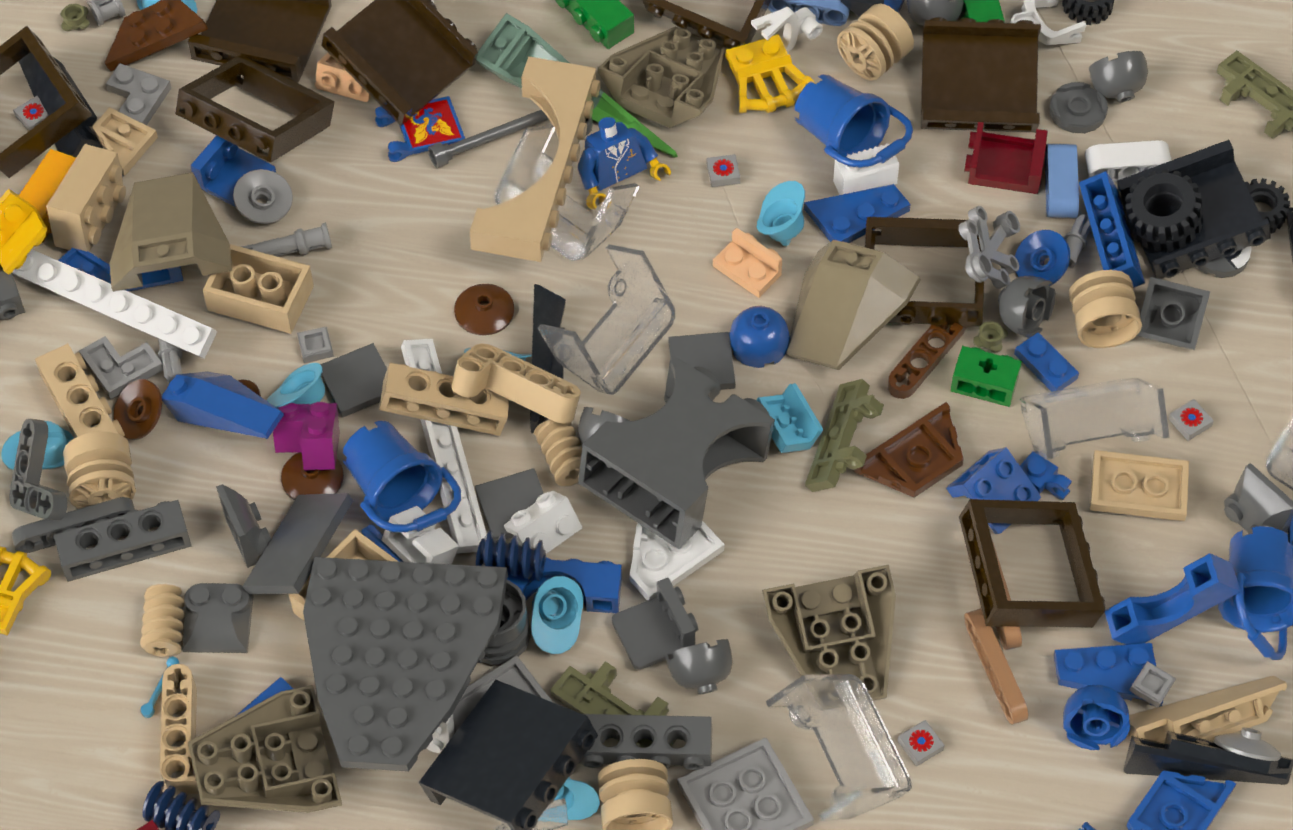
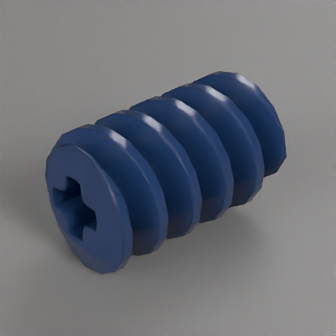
M489 530L485 538H482L479 543L475 566H483L485 563V566L496 567L497 565V567H507V570L510 567L513 577H517L522 570L525 579H530L535 572L537 581H540L546 562V550L543 547V540L539 539L535 548H532L529 537H526L522 545L518 544L517 535L513 536L510 543H506L505 533L501 532L499 538L495 541L493 540L492 530Z
M160 780L155 783L147 794L142 816L147 822L153 820L158 828H165V830H214L221 815L220 811L214 810L207 816L209 805H202L196 810L198 799L192 798L185 804L187 793L180 792L174 798L176 788L169 786L163 792L164 781Z

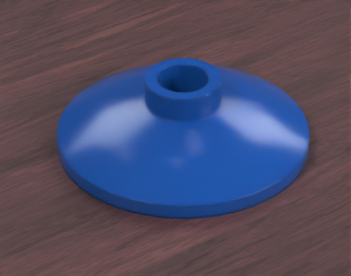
M1039 230L1028 235L1020 243L1015 254L1019 263V270L1016 271L1017 276L1041 277L1052 282L1049 286L1056 283L1065 274L1070 262V248L1065 238L1052 230ZM1049 258L1048 263L1044 266V261Z

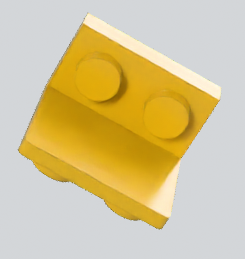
M9 188L0 198V264L3 271L8 275L14 269H19L24 264L27 254L34 246L37 247L43 242L47 231L37 208Z

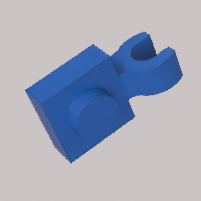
M1034 451L1020 465L1039 494L1046 489L1058 499L1064 500L1070 493L1068 487L1072 481L1066 476L1058 474L1059 467Z

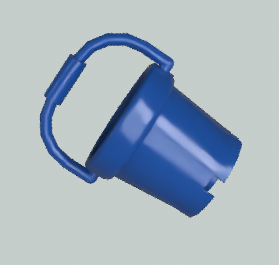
M822 74L818 76L822 81H819L817 84L810 81L799 94L794 110L800 114L799 118L795 117V121L826 145L825 153L847 166L862 168L885 163L904 150L905 145L911 140L913 127L911 121L903 113L888 105L882 98L872 93H862L830 75ZM890 115L904 124L906 129L904 137L897 139L878 152L875 157L866 160H854L846 157L847 154H857L858 151L863 152L864 149L868 151L869 148L874 149L875 146L878 147L889 127Z
M376 421L374 423L377 425V428L369 431L364 426L349 438L343 448V454L347 457L346 461L343 460V464L350 471L365 495L364 501L360 503L361 508L380 528L391 532L406 533L413 530L419 532L446 520L447 516L457 509L461 502V489L454 477L445 467H440L426 453L416 450L391 423ZM443 478L451 486L454 492L453 500L446 508L437 509L414 519L413 523L405 525L389 522L391 516L418 506L421 510L426 508L440 490Z
M1257 526L1252 527V534L1243 536L1242 530L1237 532L1230 540L1229 562L1233 565L1241 592L1219 603L1218 609L1223 619L1234 627L1247 631L1248 639L1264 657H1269L1271 660H1281L1287 648V628L1293 626V542H1288V534L1282 530L1273 527ZM1279 631L1277 652H1275L1272 645L1261 633Z

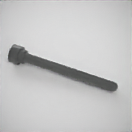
M539 110L450 145L447 143L441 144L440 142L428 147L429 156L433 165L439 168L447 165L454 155L548 120L549 118L542 110Z

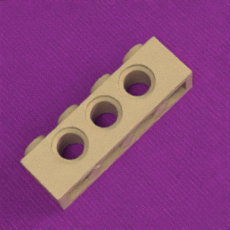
M67 343L34 359L41 378L74 438L97 431L113 432L123 437L125 436L118 420L111 421L109 414L112 411L105 397L98 398L96 392L99 391L94 377L92 374L86 376L83 370L87 367L80 352L74 354Z
M389 363L383 380L379 410L500 436L508 418L509 399L486 388L474 397H462L452 390L451 386L454 376L440 374L436 371L417 369L404 364Z

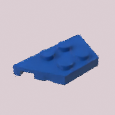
M1162 771L1128 820L1126 827L1128 830H1207L1235 789L1237 783L1226 780L1225 783L1206 781L1203 776H1183L1176 772Z

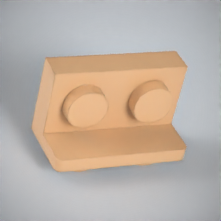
M329 53L317 62L315 83L317 89L363 102L370 100L371 95Z
M736 228L732 231V241L713 259V267L760 298L782 275V258L775 250L766 248L757 242L751 234L744 233Z

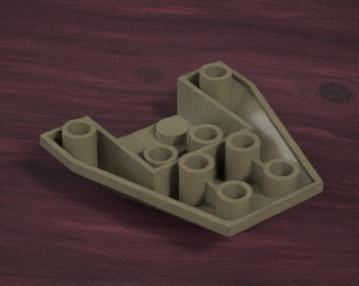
M675 26L612 54L598 67V74L615 101L622 108L671 128L700 116L713 102L726 47L715 43L711 39L695 35L687 29Z
M193 172L134 182L110 260L111 289L113 292L142 287V273L196 263L202 276L232 271L229 241Z
M832 240L817 252L804 274L786 352L787 355L840 370L907 305L921 281L920 277L885 252Z
M889 564L858 570L853 576L795 587L793 583L762 590L769 623L822 711L887 698L896 593Z
M313 685L281 691L188 742L201 805L306 813L342 806L336 776L331 770L321 730L320 711Z

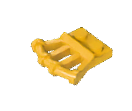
M779 34L772 36L768 41L764 38L726 50L725 57L739 85V113H746L747 110L771 113L776 111V108L784 105L785 107L794 106L804 87L810 81L815 83L810 76H805L792 64L791 56L787 53ZM785 72L798 85L792 90L788 89L781 73ZM771 76L780 95L772 97L767 90L763 78ZM753 82L760 99H747V83Z
M0 546V566L3 563L9 565L0 584V634L8 636L19 611L23 609L24 600L38 586L44 585L51 577L52 572L46 566H39L28 558L27 553L21 551L12 553L7 551L6 547ZM24 570L30 574L14 592L11 591L20 571Z

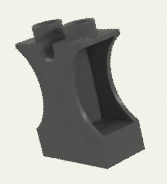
M673 356L670 359L664 396L666 404L654 414L630 422L606 421L582 445L578 484L666 542L680 549L702 526L708 493V485L705 480L718 469L733 463L746 461L764 462L768 456L775 419L770 417L767 409L760 402L752 398L742 399L732 394L724 402H714L713 400L721 391L719 381L714 374L700 366L693 368Z

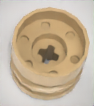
M880 3L874 4L858 18V21L852 22L849 27L841 31L837 37V45L842 58L852 71L864 79L873 81L879 79L894 63H898L913 49L914 38L911 29L901 15L890 6Z
M1117 270L1096 271L1079 278L1070 287L1069 298L1072 303V311L1075 314L1078 338L1082 344L1093 348H1111L1125 344L1135 338L1141 331V317L1138 306L1135 303L1136 296L1129 275Z
M97 431L78 436L65 445L63 451L64 465L68 476L69 499L73 506L81 509L115 498L127 497L131 500L134 498L136 487L131 468L130 446L126 438L113 432Z
M629 759L610 764L598 773L599 799L603 803L600 811L602 830H670L672 828L671 801L667 798L669 794L667 768L662 763L648 759Z

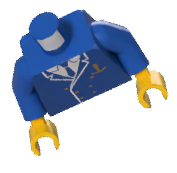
M611 117L601 119L598 123L599 131L586 137L585 150H583L578 163V172L584 189L589 191L586 204L593 210H597L595 204L597 197L602 207H607L609 203L608 197L603 193H598V190L601 191L647 169L648 162L651 165L650 175L654 179L661 181L657 175V170L660 167H663L667 175H671L668 165L657 160L658 154L647 137L634 128L628 129L622 122L616 123L615 119Z

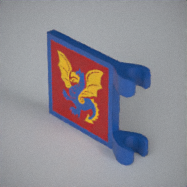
M450 97L433 99L400 126L405 142H390L388 144V157L391 162H398L409 155L426 152L429 146L440 142L441 144L447 143L450 145L465 139ZM382 106L375 109L377 116L375 121L379 127H385L395 122Z

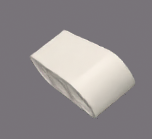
M1159 140L1098 144L1089 147L1085 151L1089 178L1107 171L1114 183L1117 180L1172 161L1168 144Z

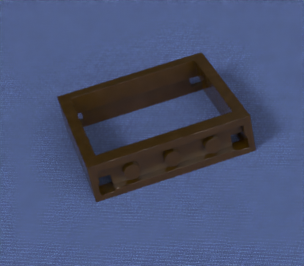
M642 0L647 9L646 11L654 14L655 17L661 18L665 16L672 19L671 22L680 28H693L705 39L712 40L714 37L723 41L722 44L729 49L751 43L757 31L751 25V20L764 16L771 0H755L739 32L666 0Z
M25 26L0 46V75L32 52L66 103L0 153V171L8 178L12 177L92 116L46 46L28 26Z
M239 55L180 88L175 114L271 163L331 125L335 101L243 55ZM237 86L297 117L272 131L211 99L227 89ZM269 148V152L266 153L263 151V149L265 150Z
M867 217L865 248L875 250V244L969 247L968 240L963 239L959 232V224L967 220ZM977 235L979 249L981 251L979 235ZM975 281L974 303L909 301L888 323L941 326L947 322V325L958 323L964 327L981 326L983 324L984 282Z
M970 499L959 516L986 626L1093 628L1104 614L1106 604L1104 597L1100 593L1098 574L1096 569L1093 568L1090 557V545L1086 542L1082 529V517L1078 514L1076 503ZM988 523L1059 525L1080 602L1008 601Z

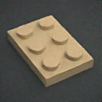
M1095 450L1093 455L1090 510L1185 521L1187 516L1189 461Z

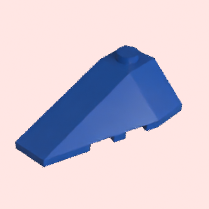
M205 371L177 374L162 394L163 403L178 422L268 439L284 416L281 410L232 376Z

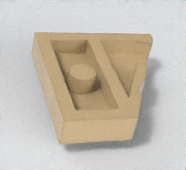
M110 107L92 126L94 134L103 148L118 152L119 163L122 166V175L124 176L158 138L155 129Z

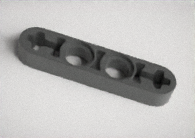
M127 497L115 498L67 512L62 520L43 519L20 526L12 532L15 550L31 553L55 546V534L62 533L68 528L90 525L100 519H111L125 515L127 512L135 510L133 501Z

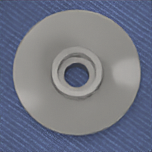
M263 169L253 170L244 174L237 181L233 192L234 204L239 213L246 219L259 224H270L281 220L289 212L293 200L292 190L287 181L279 174ZM257 199H265L267 203H259Z
M1243 727L1241 734H1222L1215 736L1214 743L1219 747L1242 756L1266 761H1278L1281 758V753L1275 747L1262 740V733L1255 729Z

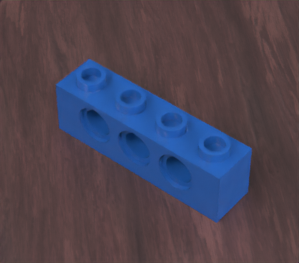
M1107 171L1080 181L1079 186L1103 270L1124 272L1129 275L1133 288L1145 284L1118 188Z

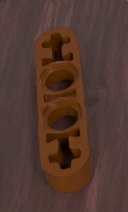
M947 322L941 326L931 325L890 373L888 379L890 394L898 399L909 398L913 395L965 333L967 327L954 323L949 328L948 333L946 331L948 328ZM932 338H940L945 344L942 347L935 348L928 341ZM916 358H922L927 362V366L916 368L911 364V361ZM908 373L910 376L908 377L907 385L897 386V382L901 383Z

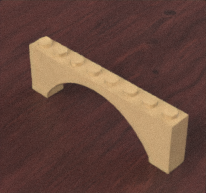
M528 56L521 77L522 97L530 98L547 115L559 139L558 150L546 173L526 191L501 204L486 209L477 208L470 228L471 250L541 262L544 251H549L551 248L552 233L550 232L552 228H557L559 222L558 207L559 205L564 206L567 192L565 185L566 183L570 184L572 181L573 161L577 162L579 159V141L585 139L587 132V123L585 122L587 118L591 119L594 109V102L592 100L593 97L597 98L599 95L600 80H596V68Z

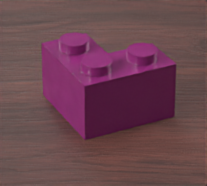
M289 403L282 407H277L284 416L273 431L275 453L302 452L304 470L335 469L340 437L337 403Z

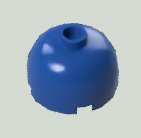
M752 306L743 310L733 320L729 332L733 355L746 366L762 368L765 364L773 361L776 364L787 354L790 340L787 322L781 314L770 307Z
M1087 685L1075 691L1068 698L1063 711V727L1067 732V738L1078 747L1089 750H1100L1098 744L1107 745L1110 743V748L1120 744L1126 739L1130 731L1129 710L1122 696L1112 688L1103 685Z

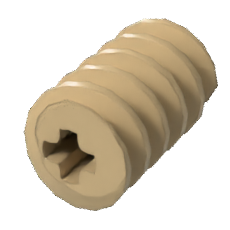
M548 420L539 424L535 428L534 434L538 444L541 446L542 453L545 455L546 462L550 466V471L559 486L577 484L582 454L581 441L578 437H575L576 430L570 427L572 422L563 424Z
M156 584L146 589L144 593L145 602L143 605L144 614L142 616L143 625L141 628L142 637L140 644L147 653L167 657L180 654L182 648L177 643H180L183 637L179 631L183 629V623L180 620L184 617V611L181 608L185 606V600L180 597L182 594L180 587L170 584Z

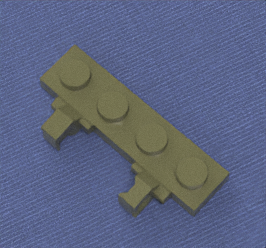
M1237 50L1218 65L1217 73L1226 79L1224 83L1226 86L1222 89L1223 93L1219 99L1220 101L1229 106L1230 101H1236L1242 95L1245 98L1250 96L1272 112L1271 117L1274 119L1267 122L1264 131L1272 139L1280 135L1284 129L1289 132L1293 130V90Z
M863 379L840 384L805 483V486L812 492L834 488L839 480L840 473L846 472L847 468L855 470L864 466L867 455L858 447L849 446L857 428V422H862L863 417L872 419L880 416L884 404L874 398L873 394L867 395L870 385Z
M606 661L595 675L590 672L583 675L569 666L550 689L551 696L573 711L581 714L666 716L669 712V703L660 697H657L647 711L644 712L641 709L635 710L611 694V689L608 687L616 678L617 670ZM641 739L636 745L640 748H647L653 742L649 739ZM674 740V741H672V742L670 743V746H671V747H672L673 744L676 742V740Z

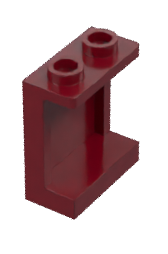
M978 122L977 131L970 132L968 149H974L973 155L967 154L964 172H970L968 184L1038 194L1048 130L1036 129L1035 139L983 132L984 122Z

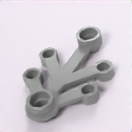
M977 206L968 211L969 220L959 224L960 235L963 239L968 240L970 252L966 259L965 269L969 277L981 283L989 278L997 289H1001L1010 283L1009 274L1019 270V263L1014 255H1006L996 250L1005 237H1010L1020 231V223L1012 211L998 215L993 222L994 232L989 238L987 213L982 206ZM977 235H979L981 251L979 249ZM991 262L1000 265L1001 269L993 268Z

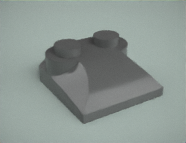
M1150 277L1140 314L1142 327L1136 336L1195 351L1210 291Z
M1251 463L1245 467L1234 493L1224 500L1226 516L1244 528L1248 535L1252 534V527L1257 526L1273 527L1287 533L1293 518V500Z
M223 484L216 486L224 517L247 568L254 566L271 540L267 528L260 529L257 522L261 520L259 510L255 502L249 504L247 499L235 490Z
M199 583L191 586L184 597L186 612L183 652L248 653L254 595L248 594L240 584Z

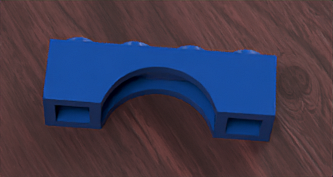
M1209 553L1183 568L1185 577L1174 588L1153 596L1129 597L1105 610L1112 639L1125 645L1146 643L1240 593L1241 590L1232 563Z
M546 557L545 568L540 581H537L535 572L530 579H525L522 570L517 577L511 575L510 567L507 570V580L520 588L526 601L532 594L538 591L539 587L546 580L554 576H565L574 580L580 586L583 594V603L587 612H619L622 586L621 564H614L610 561H600L598 563L583 562L579 559H568L566 561L551 560Z

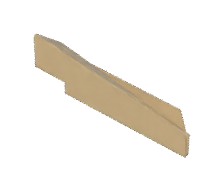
M1269 676L1129 715L1130 731L1128 734L1130 738L1134 736L1164 743L1167 731L1212 741L1215 739V736L1241 731L1243 727L1250 728L1267 722L1273 712L1270 708L1279 691L1286 690L1287 683L1276 676Z

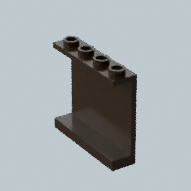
M216 0L206 22L208 30L203 31L201 35L196 34L189 37L187 41L191 59L221 66L237 56L243 55L299 83L332 7L331 0Z
M374 0L339 30L336 31L333 27L328 29L323 34L321 44L400 126L475 65L479 53L475 44L470 39L464 38L457 31L455 24L450 19L444 18L437 11L435 4L431 0Z
M942 17L925 20L922 42L921 129L977 131L978 122H984L983 131L1036 133V129H1038L1040 124V113H1037L1038 36L1041 31V24H1034L1030 20H1020L1016 23H1005V21L1000 19L976 22V20L971 18L947 21V19Z

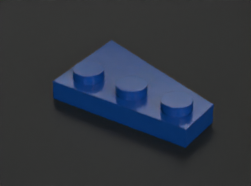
M894 184L804 202V210L830 242L838 240L846 243H851L866 234L867 217L898 218L909 212L911 206Z
M1152 643L1061 649L1054 652L1058 685L1075 689L1087 685H1103L1112 688L1123 699L1132 701V698L1144 700L1129 690L1147 661L1156 666Z

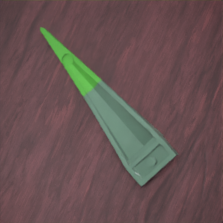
M507 13L482 45L476 59L477 64L491 71L500 79L522 88L521 77L528 56L570 63L529 26ZM601 89L598 97H593V121L599 123L603 118H614L616 123L622 122L628 129L634 128L647 137L654 149L672 157H678L675 150Z

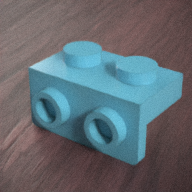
M796 383L789 384L782 395L757 398V401L767 409L770 417L775 419L772 439L781 453L811 449L822 433L823 428Z

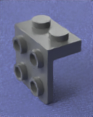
M669 577L657 581L656 598L615 613L612 616V624L633 667L637 670L666 660V654H673L672 652L695 645V632L699 630L698 624L692 613L687 614L683 607L685 605L683 594L678 586L673 587Z

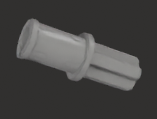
M1081 214L1076 218L1071 231L1064 237L1070 248L1071 262L1069 268H1074L1081 250L1087 246L1086 238L1090 232L1091 225L1086 214Z
M158 339L160 347L158 358L162 362L164 377L170 383L177 374H182L180 363L182 351L179 347Z

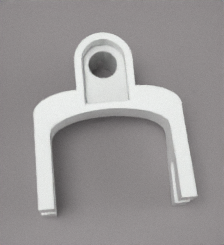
M1024 0L1022 12L1014 14L1010 23H1016L1020 20H1030L1034 24H1041L1038 40L1045 45L1080 43L1082 39L1080 32H1084L1086 28L1085 21L1059 31H1053L1044 24L1036 8L1057 6L1059 0Z
M785 7L751 20V25L756 30L764 27L766 24H771V26H767V28L761 31V35L767 41L784 26L781 40L787 53L794 48L798 35L804 32L812 40L818 37L823 30V26L816 21V16L807 7L801 8L796 12H793L789 7Z

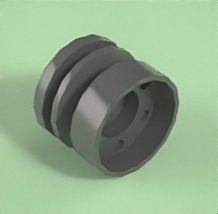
M507 580L499 631L495 638L490 639L484 650L485 656L482 662L491 665L504 664L516 655L519 657L527 649L531 638L525 596L520 588Z

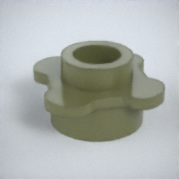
M69 4L64 7L60 13L63 18L62 29L64 31L80 28L86 29L90 25L86 16L89 13L88 8L79 4Z
M983 322L979 326V334L974 337L973 343L976 347H985L993 353H998L1002 350V341L1007 338L1008 332L997 322Z

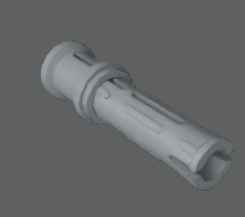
M322 223L321 227L305 231L300 228L294 231L295 234L241 247L280 257L297 252L306 255L308 251L322 247L331 249L332 244L327 224Z

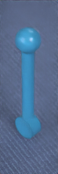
M169 657L166 662L167 668L171 665L179 664L178 658ZM163 675L149 702L141 707V713L145 718H150L155 713L154 705L162 691Z

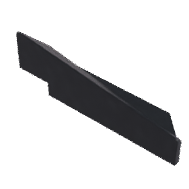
M32 52L19 61L33 96L39 97L48 116L66 103ZM54 58L92 114V116L55 143L57 151L77 157L85 144L103 148L89 127L93 126L97 116L62 62Z
M534 284L532 365L564 379L565 327H561L566 307V299L541 285ZM530 410L531 433H534L535 428L548 418Z
M1167 731L1164 743L1131 736L1124 772L1126 774L1159 776L1162 771H1170L1183 776H1203L1209 780L1286 785L1290 780L1293 759L1282 756L1278 761L1254 759L1225 750L1211 740Z

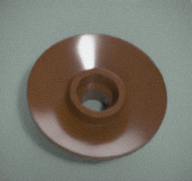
M477 284L464 290L457 298L454 307L455 318L458 324L469 333L482 336L492 335L502 331L510 324L514 316V302L510 294L497 285Z
M138 379L129 383L122 390L115 404L114 420L117 419L125 434L124 438L138 440L148 435L154 429L162 410V396L159 388L149 380Z
M302 452L293 455L285 463L281 473L283 489L293 500L298 495L335 494L341 488L344 479L343 467L338 458L336 459L335 469L316 470L313 473H307L308 470L303 469Z

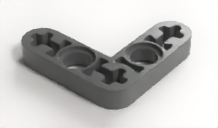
M26 419L20 431L9 494L10 504L14 509L42 519L62 520L67 511L68 502L66 495L61 491L40 485L48 439V425L44 420Z

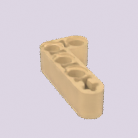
M485 343L474 345L459 357L451 386L454 393L462 397H474L486 388L552 421L563 424L574 420L581 394L580 389L576 385L493 345Z
M184 664L171 665L165 670L162 678L160 773L166 788L169 786L176 788L175 795H178L180 792H185L187 795L199 794L188 742L196 738L197 688L191 670ZM179 683L182 694H179L176 691V689L179 688ZM178 711H186L180 717H173L174 713ZM177 741H185L180 747H171ZM177 771H184L182 776L178 778H171V775Z

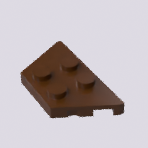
M160 0L156 4L124 17L105 60V65L112 72L120 63L128 65L208 30V26L200 16L181 0Z
M945 402L867 453L864 466L853 471L915 498L963 466L964 458L961 447L957 442L958 436L956 428L952 424L949 404Z

